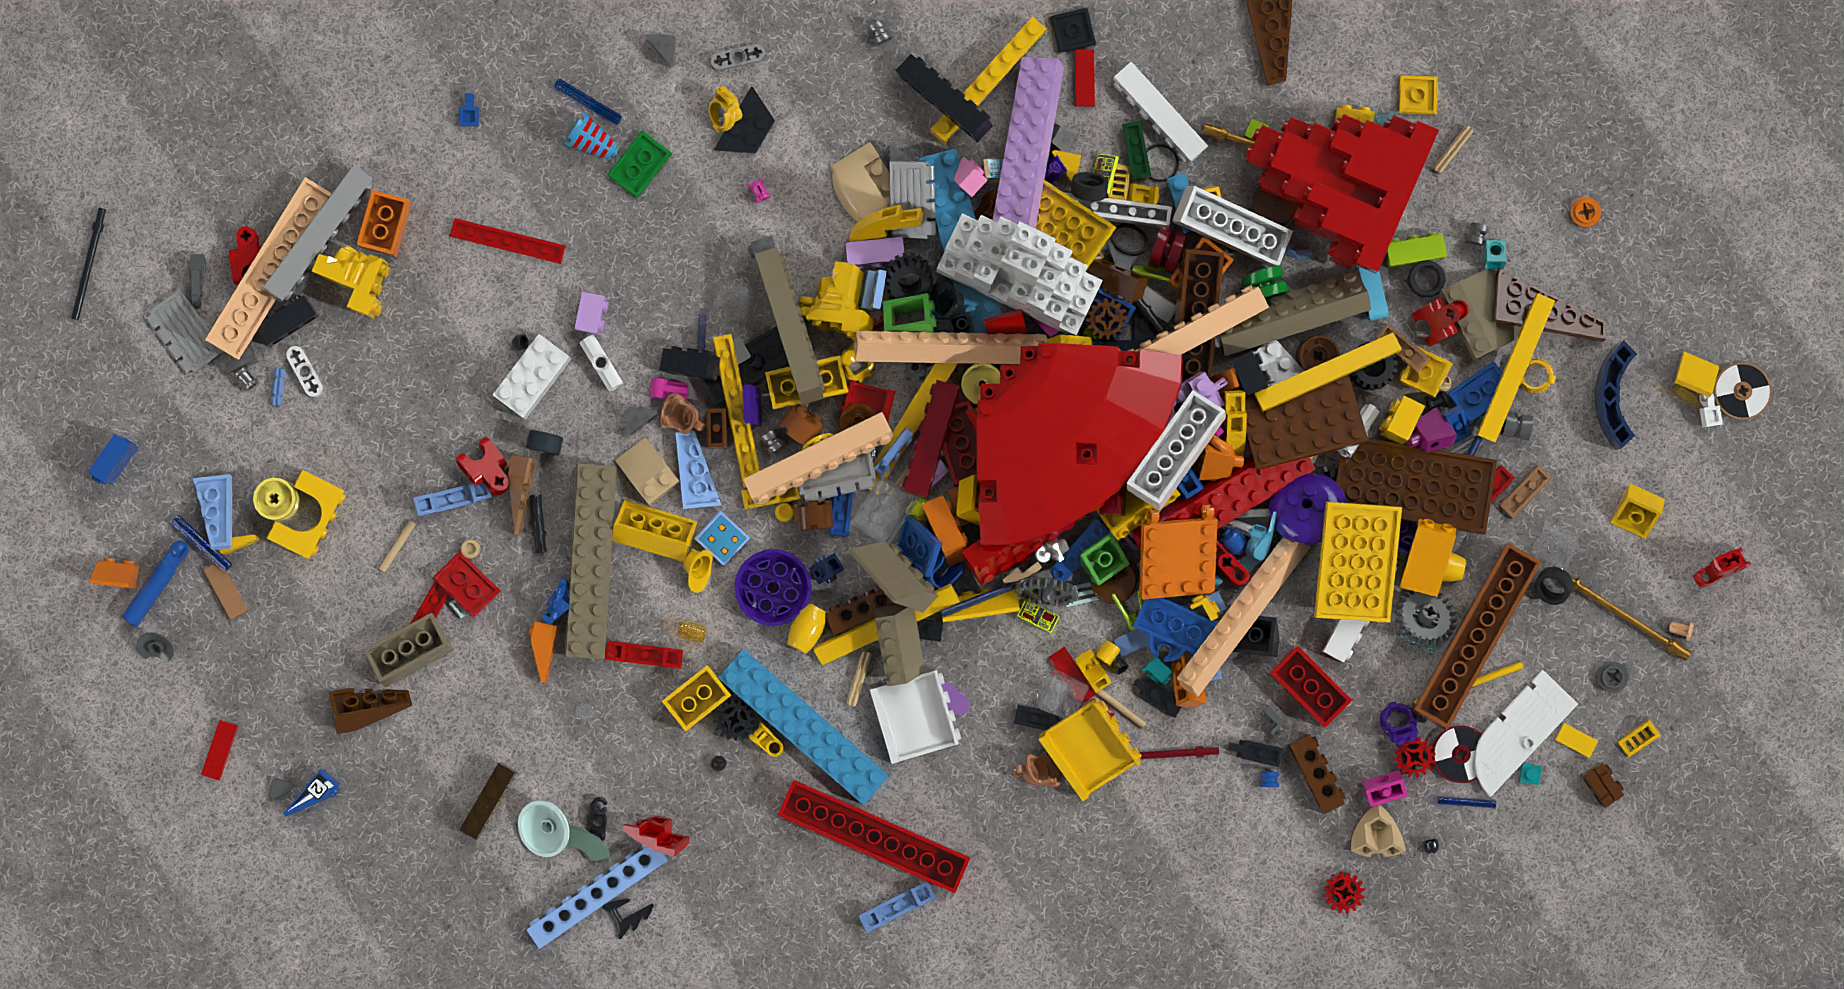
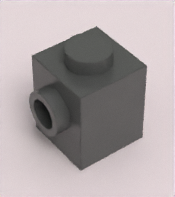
M905 362L906 379H910L911 382H920L922 378L926 377L924 363Z

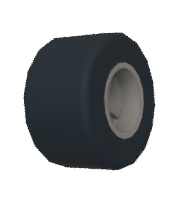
M530 430L526 448L540 453L559 456L563 437L547 432Z

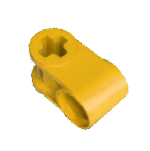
M1106 640L1101 643L1094 654L1110 666L1118 655L1120 648Z
M761 722L759 728L753 734H749L748 737L770 756H780L784 751L783 743ZM776 742L780 745V750L778 753L773 754L770 751V746Z

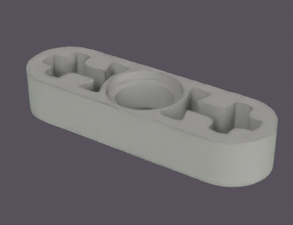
M753 44L717 52L711 57V64L715 70L722 71L758 63L765 58V49L759 44ZM756 48H758V51H762L759 54V58L752 55L749 56L750 60L747 61L745 50H748V54L754 53ZM738 52L744 56L743 60L739 63L733 60V55ZM730 54L729 58L732 64L728 65V61L722 62V66H718L717 63L714 64L717 61V57H721L724 60L727 59L726 55Z

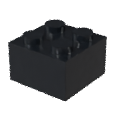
M1252 350L1231 360L1247 396L1270 385L1271 377L1267 370L1263 371L1261 364L1264 362L1259 352L1255 353Z

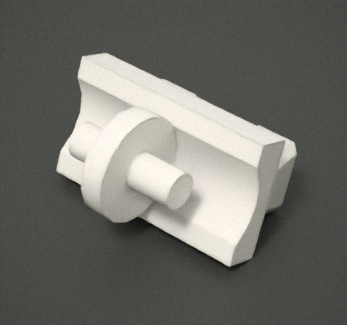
M1056 538L1046 542L1039 550L1035 551V557L1040 562H1047L1050 558L1061 562L1064 560L1062 554L1068 551L1069 547L1064 539L1058 541Z

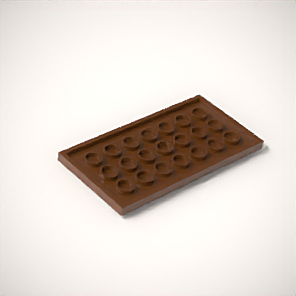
M1369 438L1367 443L1358 445L1351 457L1340 456L1336 483L1342 489L1346 503L1402 507L1401 521L1418 523L1419 519H1430L1434 523L1449 524L1458 531L1486 534L1497 460L1441 450L1427 453L1421 447L1414 446L1411 448L1405 444Z

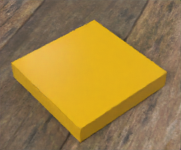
M1400 75L1398 114L1437 115L1438 77Z
M1683 352L1674 383L1710 398L1714 390L1719 366Z

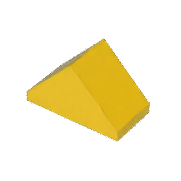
M1058 150L1052 151V157L1054 158L1058 155L1068 170L1064 175L1072 184L1073 176L1078 173L1081 155Z

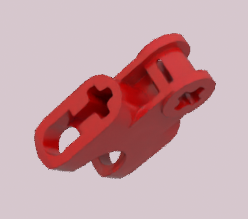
M248 226L241 227L236 233L238 249L229 250L232 279L236 286L239 285L245 270L250 267L263 246H259L257 232ZM246 232L251 235L248 241L243 238V236H246Z
M1441 298L1411 313V316L1415 322L1425 320L1430 324L1431 334L1425 338V342L1428 347H1431L1458 332L1454 323L1468 315L1469 307L1463 300H1456L1444 306Z
M483 437L479 442V448L484 454L482 459L474 461L464 453L455 457L456 464L475 487L483 482L493 495L499 496L506 492L509 479L502 468L507 465V462L488 437ZM495 482H497V483H500V482H501V483H502V486H500V485H497V486H496V485H495Z
M1217 540V570L1234 586L1245 584L1249 580V572ZM1223 560H1228V566H1222ZM1237 571L1242 575L1240 581L1234 576Z
M1740 547L1716 557L1708 566L1696 572L1693 577L1700 588H1705L1719 582L1724 577L1744 570L1751 565V562L1746 561L1741 553L1743 549ZM1705 573L1708 575L1709 581L1703 580L1701 574Z

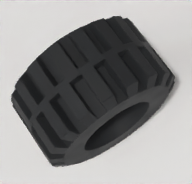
M902 253L903 256L899 257L897 255L895 260L891 259L889 261V266L886 265L885 271H887L885 285L889 296H892V300L926 293L928 295L931 294L930 289H933L934 281L930 265H928L926 259L923 260L920 255L915 257V253H910V255ZM907 273H914L919 276V279L911 285H903L898 282L900 277Z
M1368 341V342H1365V343L1359 345L1357 348H1359V347H1361V346H1363V345H1366V344H1368V343H1370V342H1369V341ZM1393 354L1381 360L1383 370L1380 375L1371 377L1365 374L1363 369H1359L1348 374L1351 376L1350 380L1354 381L1357 387H1362L1363 390L1369 389L1374 391L1383 388L1393 380L1394 374L1397 372L1396 366L1398 363L1395 361L1396 355Z

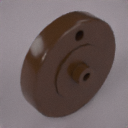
M1259 186L1252 199L1253 212L1279 225L1289 222L1293 218L1298 206L1260 190Z
M1129 564L1099 586L1091 580L1090 584L1094 595L1100 601L1107 604H1116L1112 594L1116 595L1120 603L1127 601L1135 592L1137 578L1134 569Z

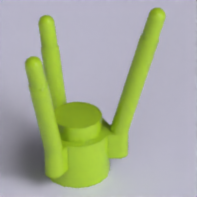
M1139 265V267L1134 266L1132 270L1145 277L1164 281L1170 280L1168 277L1148 273V271H1164V267L1154 268ZM1160 293L1161 296H1163L1164 298L1170 300L1167 296H1165V295H1163L1162 293Z
M1138 590V591H1137V594H1138V604H1139V611H1140V609H1141V607H1142V604H1143V601H1142V599L1139 597V592H1140V590ZM1112 594L1115 603L1126 619L1129 629H1137L1133 627L1138 615L1137 611L1128 613L1123 603H1120L1116 595Z

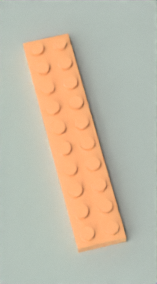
M306 177L303 179L211 328L205 341L233 358L240 359L276 300L261 288L332 193Z

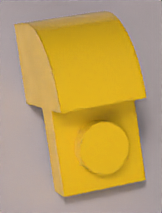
M1091 649L1075 658L1077 666L1095 693L1112 683Z

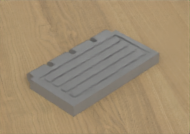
M890 161L891 206L901 205L903 210L922 208L923 211L920 226L892 230V237L928 239L930 235H936V221L930 220V218H935V202L929 201V199L935 198V183L929 182V180L935 179L934 165H928V161Z
M181 289L149 311L151 315L146 318L147 322L153 330L161 327L156 334L164 345L172 342L167 349L176 361L183 357V360L178 364L186 375L190 371L196 373L223 353L222 350L205 341L211 329Z
M871 452L862 453L850 462L845 461L839 464L834 470H827L815 479L810 478L804 481L799 486L801 497H805L807 503L820 500V493H822V498L825 499L838 496V489L841 490L843 495L856 492V485H859L860 490L874 488L873 481L877 480Z

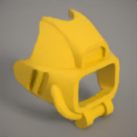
M854 342L849 348L843 350L841 362L847 379L861 383L865 378L872 376L870 372L874 367V362H865L867 368L854 375L849 368L851 364L856 362Z

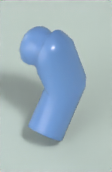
M1291 243L1287 245L1284 254L1296 259H1305L1312 257V250H1294V244Z

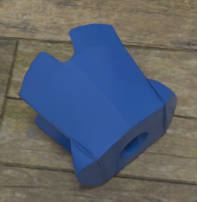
M941 548L931 577L923 575L925 581L930 582L936 590L952 584L964 571L963 565L959 562L950 566L943 576L934 577L933 574L943 564L945 559Z

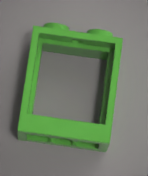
M928 293L883 301L885 331L934 332V327H936V318L933 315L935 303L934 300L930 301ZM924 309L925 321L895 326L896 313Z

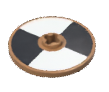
M1744 362L1735 363L1724 368L1717 376L1713 390L1717 406L1720 405V410L1727 416L1738 420H1747L1760 415L1768 406L1772 393L1770 381L1764 371L1753 364ZM1741 386L1743 387V389H1747V392L1744 393V396L1741 393H1738V390L1741 389Z

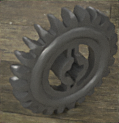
M1027 578L1019 581L1015 586L1017 597L1025 599V602L1029 601L1031 597L1032 604L1037 599L1039 605L1056 606L1057 601H1059L1061 606H1063V603L1069 605V603L1073 604L1074 601H1077L1079 594L1078 589L1074 585L1054 578Z
M1410 590V592L1406 591L1404 596L1399 598V603L1396 605L1398 610L1395 612L1399 617L1396 621L1401 623L1400 629H1405L1403 634L1410 635V640L1415 638L1417 644L1422 641L1424 646L1428 642L1431 646H1434L1435 644L1441 645L1443 641H1447L1453 635V630L1456 628L1454 623L1457 621V618L1451 617L1456 614V611H1449L1453 607V604L1446 605L1449 598L1441 600L1443 593L1435 597ZM1424 605L1420 610L1415 608L1417 606ZM1431 624L1434 625V626H1436V627L1433 628V629H1425V628L1420 627V626L1428 627V626L1431 625Z

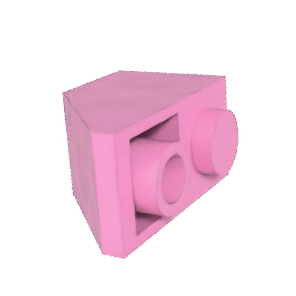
M965 157L961 159L954 180L971 197L987 181L983 175L985 171L972 158L970 161Z

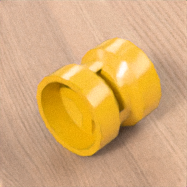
M800 296L799 303L802 317L806 318L811 305L815 303V298Z

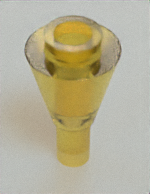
M1679 384L1673 386V395L1691 404L1697 411L1703 408V405L1696 399L1692 390Z

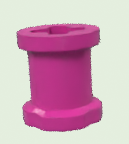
M763 179L748 185V188L752 190L756 198V204L771 197V194L767 193L763 185Z

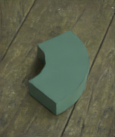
M569 827L568 848L582 850L588 855L591 862L607 859L611 856L607 846L598 836L596 837L584 828Z

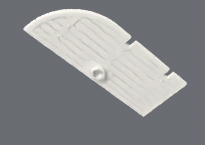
M1541 670L1531 681L1536 687L1532 690L1527 685L1501 712L1505 717L1504 721L1502 722L1497 717L1486 728L1478 741L1474 760L1475 771L1480 785L1489 797L1502 786L1578 705L1544 670Z

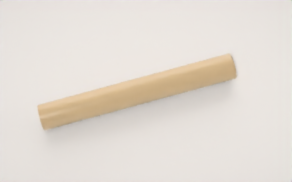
M409 520L379 567L381 571L386 572L416 523Z
M1104 690L1096 693V695L1140 728H1143L1146 724L1144 720Z

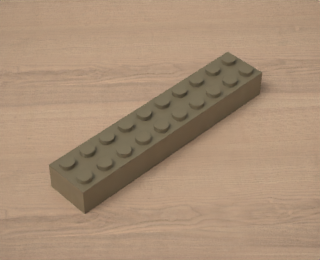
M576 465L567 595L569 608L566 611L564 657L605 659L617 466Z

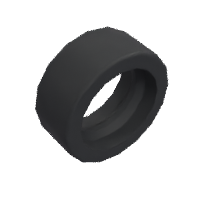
M1079 172L1072 178L1071 194L1084 201H1101L1107 196L1109 183L1100 174Z
M1430 260L1421 261L1416 264L1408 275V286L1411 291L1422 298L1438 294L1446 281L1445 272L1442 267ZM1423 268L1432 269L1437 274V285L1431 290H1423L1416 284V274Z
M1558 567L1543 569L1534 584L1535 593L1538 598L1550 605L1564 603L1569 598L1574 587L1571 576L1565 570ZM1551 578L1557 580L1562 584L1564 592L1554 593L1549 591L1544 585V579Z

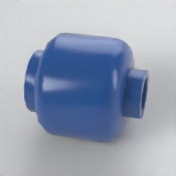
M1228 527L1220 533L1221 538L1219 542L1229 554L1238 556L1246 550L1247 538L1238 528L1230 529Z

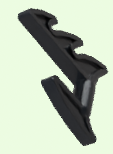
M630 899L613 901L602 906V909L608 910L611 913L619 931L618 939H622L629 930L632 921V930L635 931L642 919L643 913L645 914L644 919H648L654 904L652 903L624 919L621 918L617 908L630 902Z

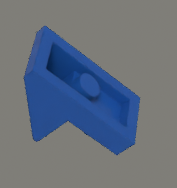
M1461 405L1443 413L1444 418L1457 433L1455 443L1471 435L1465 412Z

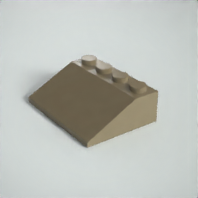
M1491 269L1483 270L1439 292L1445 305L1456 300H1463L1469 307L1468 315L1454 323L1472 361L1517 340L1521 330L1517 326L1494 323L1496 278Z
M880 542L849 550L852 556L892 602L924 613L938 597L934 591V586L922 578L923 574L918 569L913 568L911 565L912 561L900 553L901 549L896 544L892 543L891 545L886 542Z

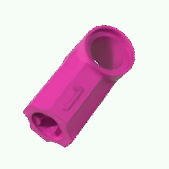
M651 378L649 397L666 399L668 395L677 393L687 400L689 383Z

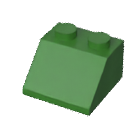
M1109 533L1079 554L1081 566L1089 580L1098 586L1129 565L1127 558L1112 533Z

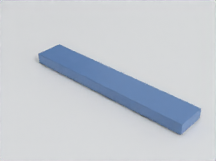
M1219 591L1208 595L1211 602H1216L1220 611L1226 609ZM1190 604L1184 606L1191 609ZM1202 604L1191 609L1209 617ZM1135 629L1115 638L1114 642L1120 648L1119 652L1123 657L1149 645L1150 634Z

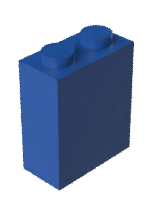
M114 434L88 472L92 474L91 479L105 486L106 484L113 485L139 447L124 436Z

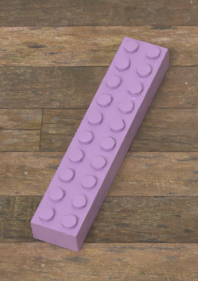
M1021 58L993 221L998 222L1001 216L1016 224H1019L1020 221L1036 229L1043 180L1045 179L1064 71L1063 65L1057 58Z

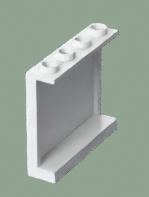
M938 670L921 674L907 684L884 685L870 690L892 764L959 744L958 740L961 739L959 729L954 728L953 721H956L953 710L948 708L947 703L950 702L948 692L943 691L942 684H945L942 673H938Z

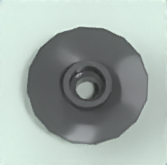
M154 632L145 633L137 640V650L145 659L154 656L166 663L174 656L173 644L161 634Z

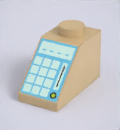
M983 159L982 167L985 171L984 176L987 179L985 184L1000 181L1003 159Z

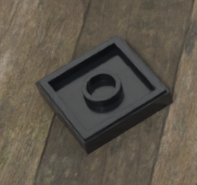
M1088 8L1051 16L1059 53L1096 45Z

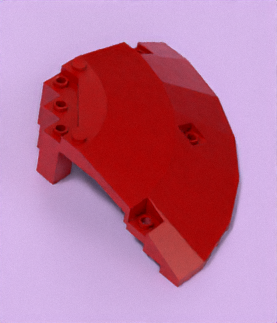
M1038 343V346H1021L1020 365H1001L1000 384L980 385V400H978L977 481L981 484L980 502H978L981 545L983 547H1011L1025 543L1027 540L1042 538L1044 535L1059 533L1068 528L1073 522L1083 519L1082 517L1101 508L1112 495H1115L1125 486V483L1131 478L1162 435L1169 417H1171L1173 405L1182 386V355L1147 350L1121 351L1119 347L1066 343ZM1133 358V362L1127 363V359ZM1090 452V457L1085 458L1084 454ZM991 490L993 492L992 495L987 496V492Z

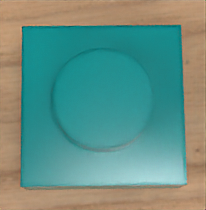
M1522 763L1519 782L1539 785L1542 766Z

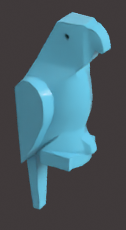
M1275 511L1272 515L1269 530L1259 524L1253 525L1248 530L1251 538L1247 543L1246 555L1242 559H1237L1248 572L1265 559L1270 550L1277 513Z

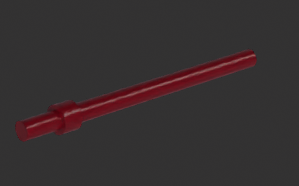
M1195 746L1194 749L1140 752L1142 756L1141 760L1190 756L1204 758L1206 755H1219V747L1204 748L1203 746Z

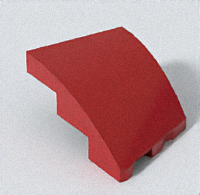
M651 816L646 819L637 820L635 825L623 824V830L634 840L666 855L676 856L689 844V836L672 833L671 818Z

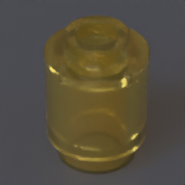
M686 620L685 623L681 622L678 633L681 634L680 638L703 643L708 628L703 627L704 625Z

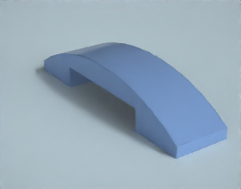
M483 482L477 487L469 483L468 485L418 496L413 498L417 515L420 517L492 498V493Z
M928 881L862 913L859 915V918L866 932L869 933L885 923L936 899Z

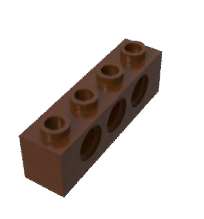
M872 589L863 593L865 597L857 599L856 596L847 600V605L840 607L838 604L828 608L830 612L825 615L833 634L837 635L874 619L875 608L898 604L892 602L882 589L877 592ZM881 594L887 597L885 605H881L878 602V597ZM863 602H867L870 606L867 613L861 610ZM846 609L852 612L850 620H846L843 616Z
M1307 734L1289 743L1288 746L1322 814H1326L1344 805L1343 799L1346 797L1342 789L1337 788L1335 784L1337 779L1333 771H1328L1326 767L1328 761L1324 754L1320 755L1317 749L1320 745L1316 737H1311L1310 734ZM1308 750L1314 753L1312 761H1307L1304 757ZM1316 768H1321L1323 771V775L1319 779H1316L1313 775V771ZM1325 785L1331 787V793L1328 796H1324L1322 793V788Z

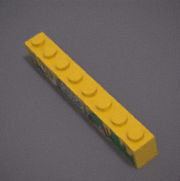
M1032 16L963 93L965 95L964 99L967 101L971 99L979 108L1021 62V58L1025 57L1043 38L1047 28ZM943 115L931 128V133L946 145L960 128Z

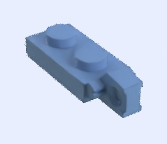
M906 427L874 467V470L880 475L884 476L890 470L889 462L891 460L895 461L901 454L899 451L903 445L907 446L913 439L911 436L913 431Z

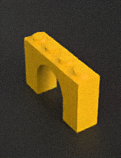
M301 469L293 487L313 496L319 502L321 508L319 521L308 530L298 531L275 520L266 538L309 559L310 556L314 557L319 548L317 543L319 539H324L328 531L325 527L328 522L332 523L337 514L334 510L337 504H342L346 495L343 494V489Z

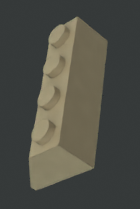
M900 604L875 608V621L887 686L907 684L925 672L915 610Z
M433 613L364 649L379 682L385 687L454 651Z

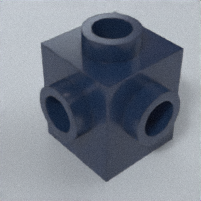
M835 553L826 558L824 555L814 560L816 564L809 568L818 584L825 581L827 584L837 579V574L845 570Z

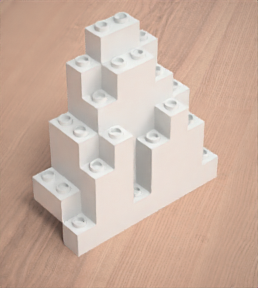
M963 213L936 269V272L1015 310H1021L1022 313L1072 336L1077 335L1103 281L1086 273L1088 265L1071 258L1070 256L1073 251L1056 243V238L1020 221L1019 224H1016L1000 216L998 222H995L983 215L977 221Z

